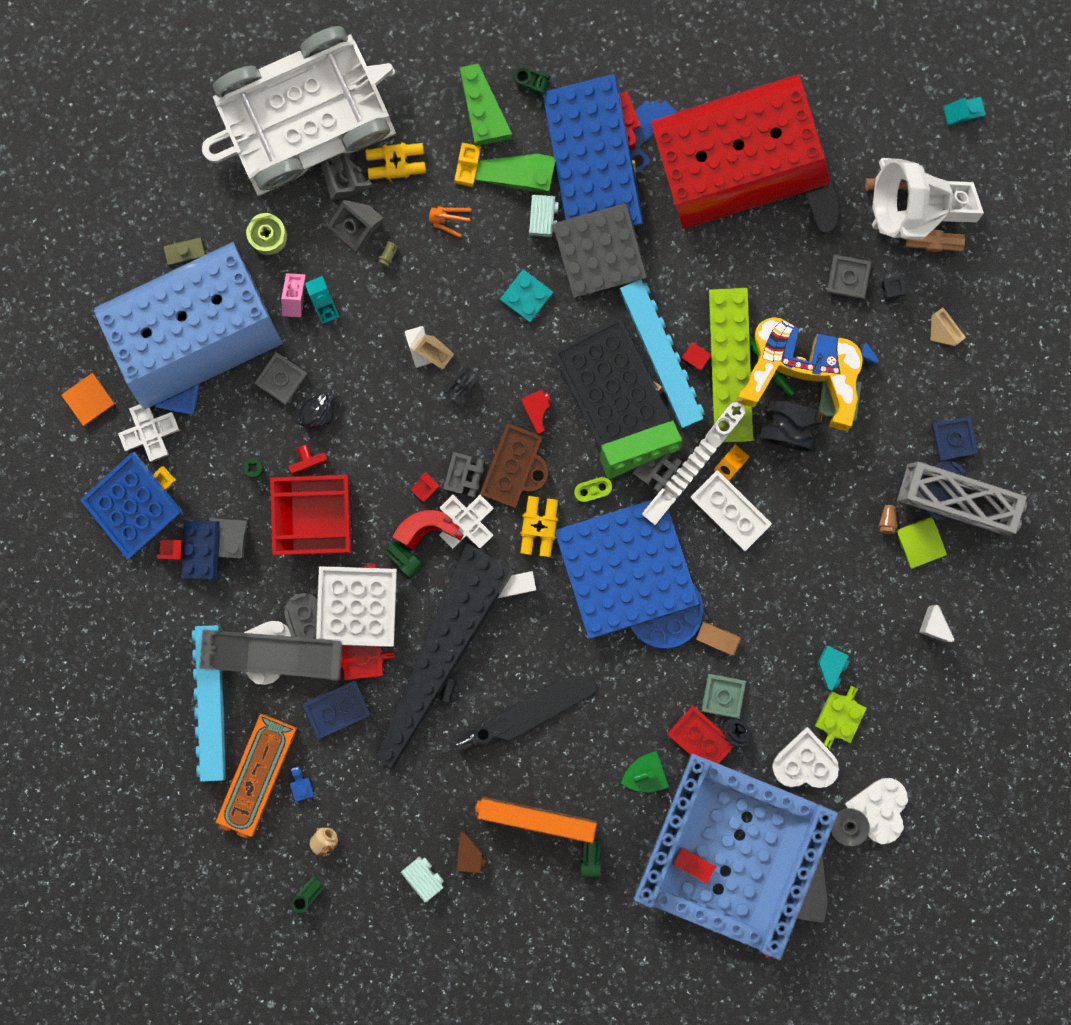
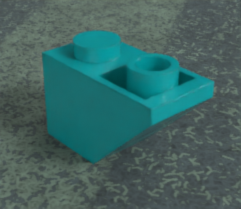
M323 276L306 282L307 291L321 323L324 324L339 318L340 316Z
M825 646L818 661V666L826 689L832 691L833 688L837 689L841 681L840 673L842 670L845 671L850 661L847 660L848 655L830 646Z

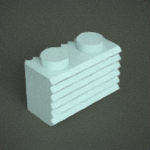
M532 195L529 235L552 237V232H555L553 223L557 222L553 221L554 213H558V202H555V196Z
M419 856L403 869L401 873L422 900L427 902L443 889L442 883L444 880L438 873L434 875L430 869L432 865L426 858L422 859Z

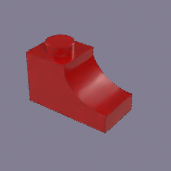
M541 389L521 399L538 435L545 432L542 420L546 410L550 409L549 404L552 403L548 393H543Z

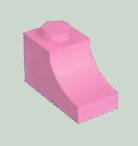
M286 273L281 298L282 316L301 317L305 275Z

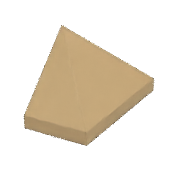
M941 308L932 315L931 341L956 346L966 338L944 308Z
M424 335L413 349L414 352L441 369L454 356L453 352L436 337Z

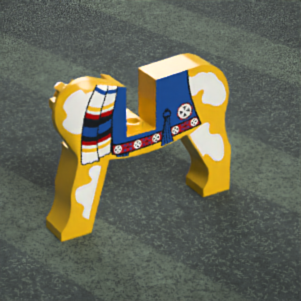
M769 318L762 321L755 331V341L760 354L758 363L748 378L747 386L740 391L736 402L755 408L775 371L802 380L826 381L836 409V414L830 421L829 427L848 432L852 426L858 399L856 379L862 367V354L858 346L847 339L817 334L813 342L810 360L807 361L803 357L794 358L793 354L799 329L781 318Z

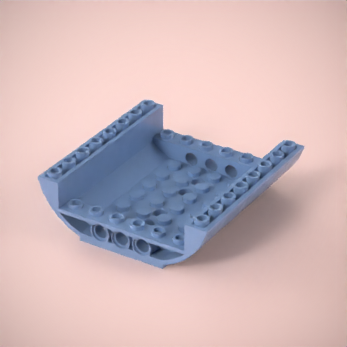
M692 754L634 901L649 907L654 906L760 949L762 953L780 960L838 813L753 777ZM746 811L752 814L750 822H743L741 819V815ZM741 829L745 832L744 839H735L734 833L736 830ZM682 847L716 866L708 883L673 865ZM727 865L730 867L731 872L728 876L720 874L722 866ZM715 884L723 885L724 890L721 894L713 892Z

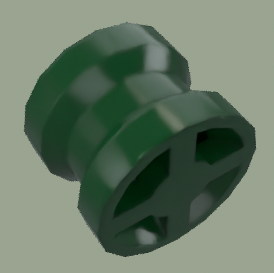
M249 458L244 462L243 471L249 477L257 478L263 473V464L258 459Z

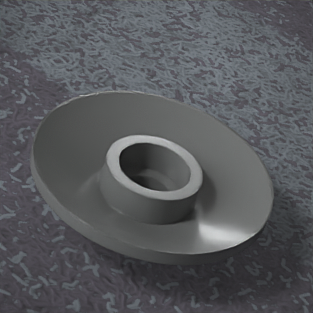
M845 808L837 812L838 814L831 829L834 838L845 846H857L863 843L870 831L867 817L861 811L854 808ZM853 823L854 828H849L847 824Z

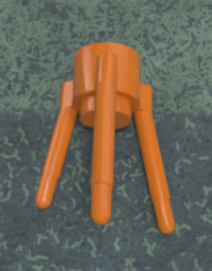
M432 207L429 222L434 223L433 227L461 237V234L441 223H445L446 219L470 222V218L448 215L447 212H471L472 209Z

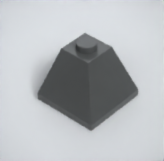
M344 200L327 227L356 252L376 230L383 217L370 205Z
M209 518V521L220 522L218 557L245 559L248 521Z

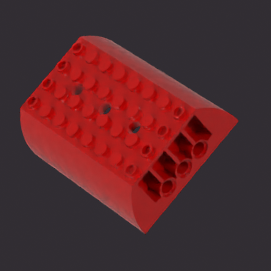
M798 74L651 120L683 229L830 184L824 154ZM779 129L782 135L780 138L774 139L770 135L771 131ZM741 140L745 144L744 148L739 151L735 150L733 144ZM705 152L707 154L706 161H697V154Z

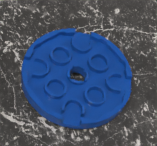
M693 584L699 606L632 626L631 629L635 635L646 644L658 648L676 647L691 639L700 627L704 611L703 601L696 586Z

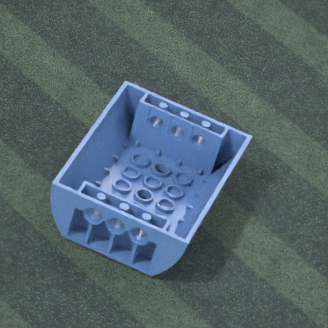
M234 241L94 308L96 318L125 381L144 410L283 344ZM215 296H222V302L219 305L212 303ZM181 312L187 313V319L183 322L177 320V316ZM151 329V337L143 338V331Z

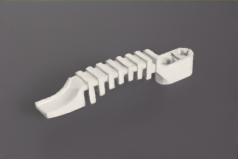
M734 402L729 405L707 433L705 439H702L699 446L694 449V453L690 454L688 460L677 470L676 475L674 474L670 481L666 483V487L662 488L642 513V516L654 525L657 524L675 502L676 498L690 484L693 477L703 468L705 462H708L710 456L716 452L717 447H720L743 418L745 408L741 403ZM732 408H733V409L739 408V409H740V411H739V414H740V415H738V414H736L735 416L732 415V412H733ZM726 422L729 425V430L721 431L718 427L719 423Z

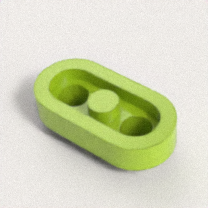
M605 477L580 483L575 488V497L580 502H588L607 496L612 490V483ZM600 484H605L606 489L604 491L599 489ZM582 489L587 490L588 494L586 496L580 494Z

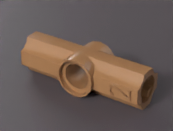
M932 230L924 239H905V247L924 248L932 252H941L943 250L963 252L965 245V235L944 233L941 230Z

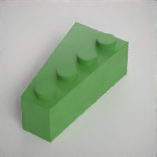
M479 64L460 67L475 145L479 146L512 139L510 128Z
M672 420L601 445L600 462L607 478L610 480L667 453L676 452L681 448L682 439Z

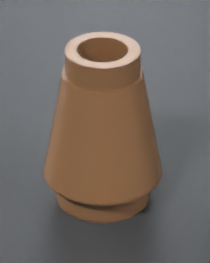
M884 506L878 526L880 533L895 534V530H897L895 506Z

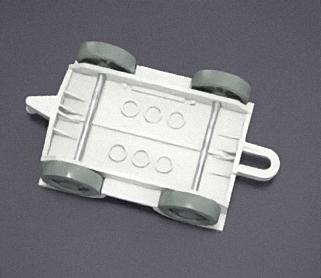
M341 26L330 27L313 34L302 42L300 46L301 51L260 68L259 72L255 66H245L217 79L213 84V89L216 93L213 98L226 129L204 141L202 152L206 159L217 163L238 154L257 195L260 196L303 175L308 168L341 153H352L395 135L396 132L376 87L384 78L394 75L395 70L390 63L366 66L352 36H347L344 28ZM228 137L231 138L234 144L233 147L217 154L210 153L209 148L211 145Z

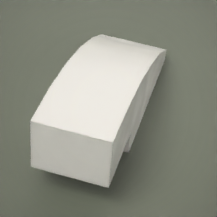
M533 572L512 575L498 598L536 591Z

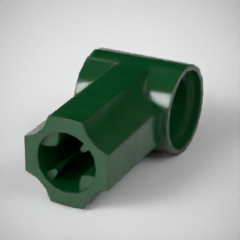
M394 541L384 552L410 579L424 566L422 562L412 553L407 552L397 541Z
M593 840V843L584 841L581 878L600 879V841Z
M312 876L292 899V909L297 913L307 910L326 886L316 877ZM302 898L305 900L306 905L303 909H298L295 906L296 899Z

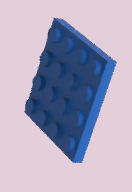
M135 452L128 455L80 500L127 560L132 558L183 512Z

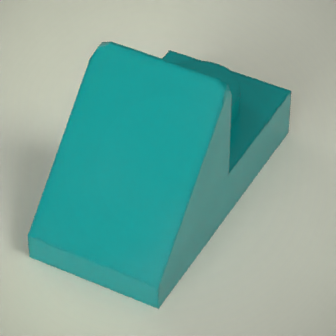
M981 97L969 100L963 98L943 106L947 125L981 118L986 115Z

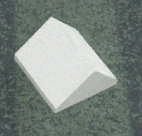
M932 605L928 607L919 633L943 642L954 641L939 606Z

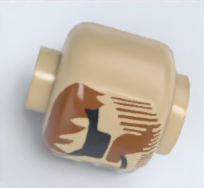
M320 828L312 836L309 844L316 855L328 856L338 845V838L334 830Z

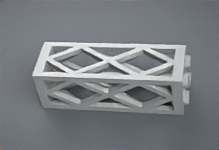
M921 462L907 464L897 498L899 502L1002 535L1016 534L1020 530L1022 524L1020 518L1027 507V502H1025L1027 496ZM922 474L930 476V478L921 480ZM937 481L953 499L939 502L924 483ZM944 481L949 482L961 496L957 497ZM960 486L977 492L967 495ZM918 487L922 489V491L929 497L931 501L925 499V497L918 491ZM984 496L998 514L986 517L971 499ZM992 497L997 498L1004 505L1003 510ZM965 500L978 516L973 515L962 501ZM956 503L963 511L945 505ZM1001 518L1000 523L992 521Z

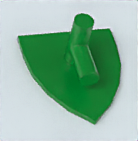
M657 751L648 753L633 762L625 772L621 784L639 792H655L669 788Z

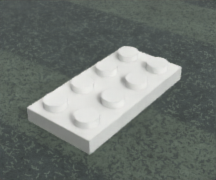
M718 470L690 497L744 551L772 524Z

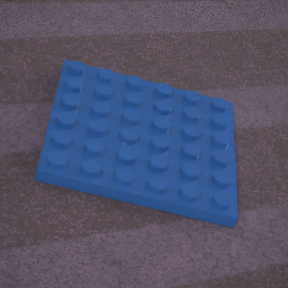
M653 500L556 530L555 535L589 640L699 606L669 510L666 511L656 525L642 516V513Z

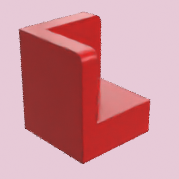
M692 342L681 358V361L686 364L690 363L697 369L702 370L711 354Z
M425 473L411 488V491L425 503L440 486Z
M161 540L160 555H157V559L182 560L183 541Z

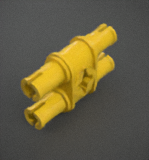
M402 142L397 145L387 146L385 144L382 146L383 148L366 149L367 161L379 159L386 161L384 167L368 168L369 180L407 178L409 175L426 173L425 162L408 164L405 160L407 156L424 154L423 143L405 145ZM395 154L398 160H401L398 162L397 168L391 162L394 161Z
M528 496L526 513L522 516L524 519L522 532H520L521 536H523L520 553L532 555L533 541L537 536L541 539L539 556L551 557L553 540L556 539V525L559 521L558 517H556L558 500L547 499L545 516L539 517L537 515L539 497ZM538 522H542V525L548 528L537 532V528L531 525H538Z

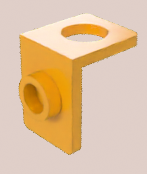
M734 445L714 468V471L718 470L729 481L748 460L749 456L737 445ZM721 466L728 467L730 474H725Z

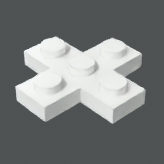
M139 404L129 408L136 426L118 433L124 450L127 452L144 445L150 462L168 456L162 437L180 431L173 413L170 412L154 419L150 407L144 410Z
M454 495L440 507L445 514L453 519V523L460 526L459 530L464 534L462 539L468 536L479 549L494 536L481 523L494 509L481 495L467 508ZM444 532L440 534L452 549L460 542Z

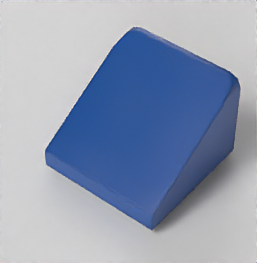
M865 342L861 348L862 360L875 365L879 359Z

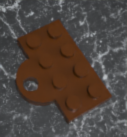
M507 423L480 495L516 508L522 491L533 492L540 489L548 478L546 462L543 458L536 455L543 436ZM535 471L543 472L544 478L541 481L533 479L532 475Z

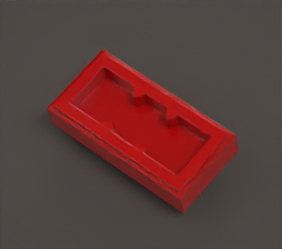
M683 847L673 862L674 866L705 883H708L716 868L715 865Z

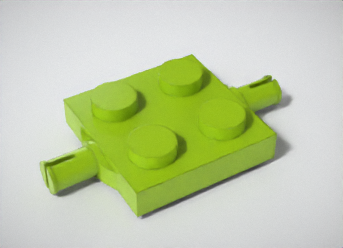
M850 686L846 696L831 691L815 724L816 727L828 734L824 745L828 748H831L835 738L851 743L867 709L853 700L858 690L853 686Z

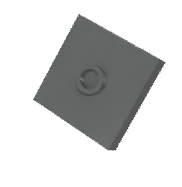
M833 255L826 293L864 300L872 261Z
M275 352L254 384L287 405L308 373Z

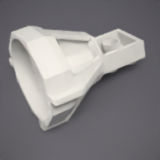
M881 158L879 161L881 171L875 180L872 206L876 219L873 221L872 227L873 229H879L880 233L894 238L924 239L942 221L978 222L984 214L973 182L942 180L925 173L921 165L903 159ZM904 179L908 182L907 210L898 212L897 193L900 181Z

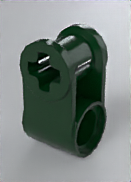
M520 67L515 71L514 84L517 87L538 95H546L545 89L548 81L551 80L550 75L525 67ZM525 74L528 79L526 81H519L517 76Z

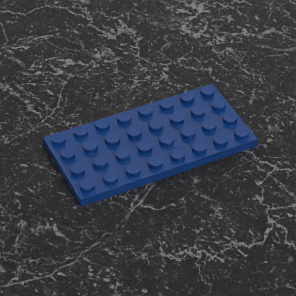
M612 74L546 91V95H543L554 158L556 160L555 164L565 218L570 219L627 203L633 227L644 224L617 76Z

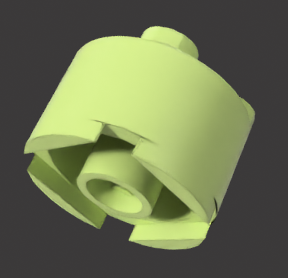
M262 213L256 215L246 230L249 243L260 254H275L286 245V228L281 220L272 214ZM265 231H269L270 233L269 237L267 238L263 236L265 235Z

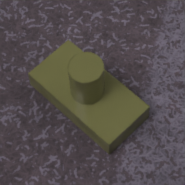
M201 238L164 246L169 266L192 261L205 255Z

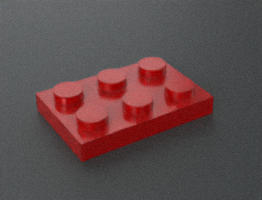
M693 705L667 733L690 755L694 754L718 764L735 746H731V742L726 740V735L722 734L723 732Z

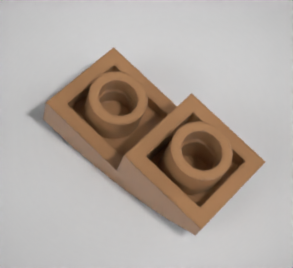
M703 622L696 640L728 654L735 655L741 637Z

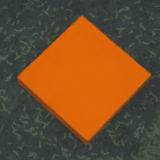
M91 373L62 394V397L83 426H86L115 405L94 373Z

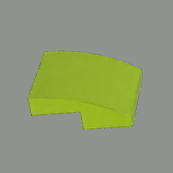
M932 517L896 530L900 545L904 550L911 569L947 555Z

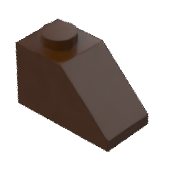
M460 831L457 871L480 873L481 868H485L486 857L482 856V851L465 831Z

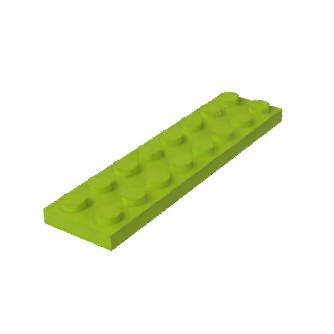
M747 288L709 290L714 424L729 405L736 402L740 391L747 386L748 378L751 375ZM743 405L745 408L743 418L723 442L753 441L752 407ZM732 408V410H733L732 415H734V416H735L736 414L740 415V414H739V411H740L739 408H737V409H733V408ZM726 422L719 423L718 427L721 431L729 430V425Z

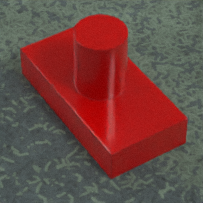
M303 445L297 448L301 461L288 467L291 474L294 475L327 462L328 458L324 452L312 457L308 445Z

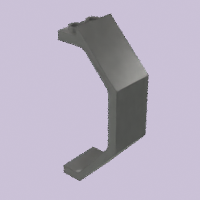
M203 630L199 669L340 680L343 640Z

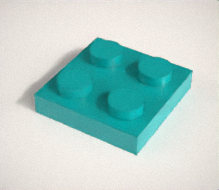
M523 269L500 298V301L531 323L551 297L553 291Z

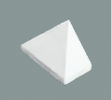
M423 326L405 331L416 368L432 363L413 351L420 339L426 335Z

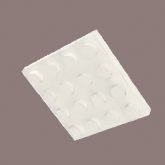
M319 566L316 638L343 640V645L394 646L397 569Z

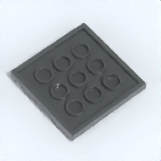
M627 203L553 223L573 297L647 278Z

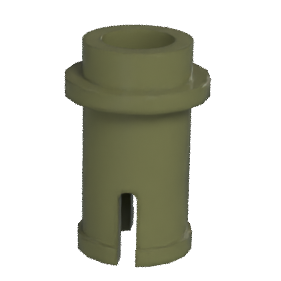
M387 242L382 255L378 257V263L385 267L392 265V259L398 246L392 242Z

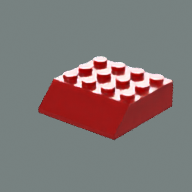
M348 475L270 478L273 555L352 553L350 483Z

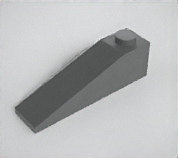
M822 854L797 915L798 919L824 922L828 901Z

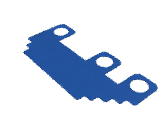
M645 101L635 111L641 128L633 130L636 137V149L630 152L632 159L635 155H641L644 158V164L636 167V172L642 171L650 163L649 157L639 147L654 134L651 120L677 112L667 101H663L661 104L657 101L653 104Z

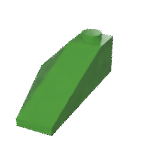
M542 154L478 161L475 180L549 195L556 160L552 156Z

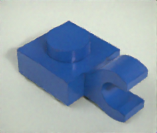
M300 766L292 768L291 771L295 781L291 782L290 786L295 802L313 797L314 792L309 777L303 779Z

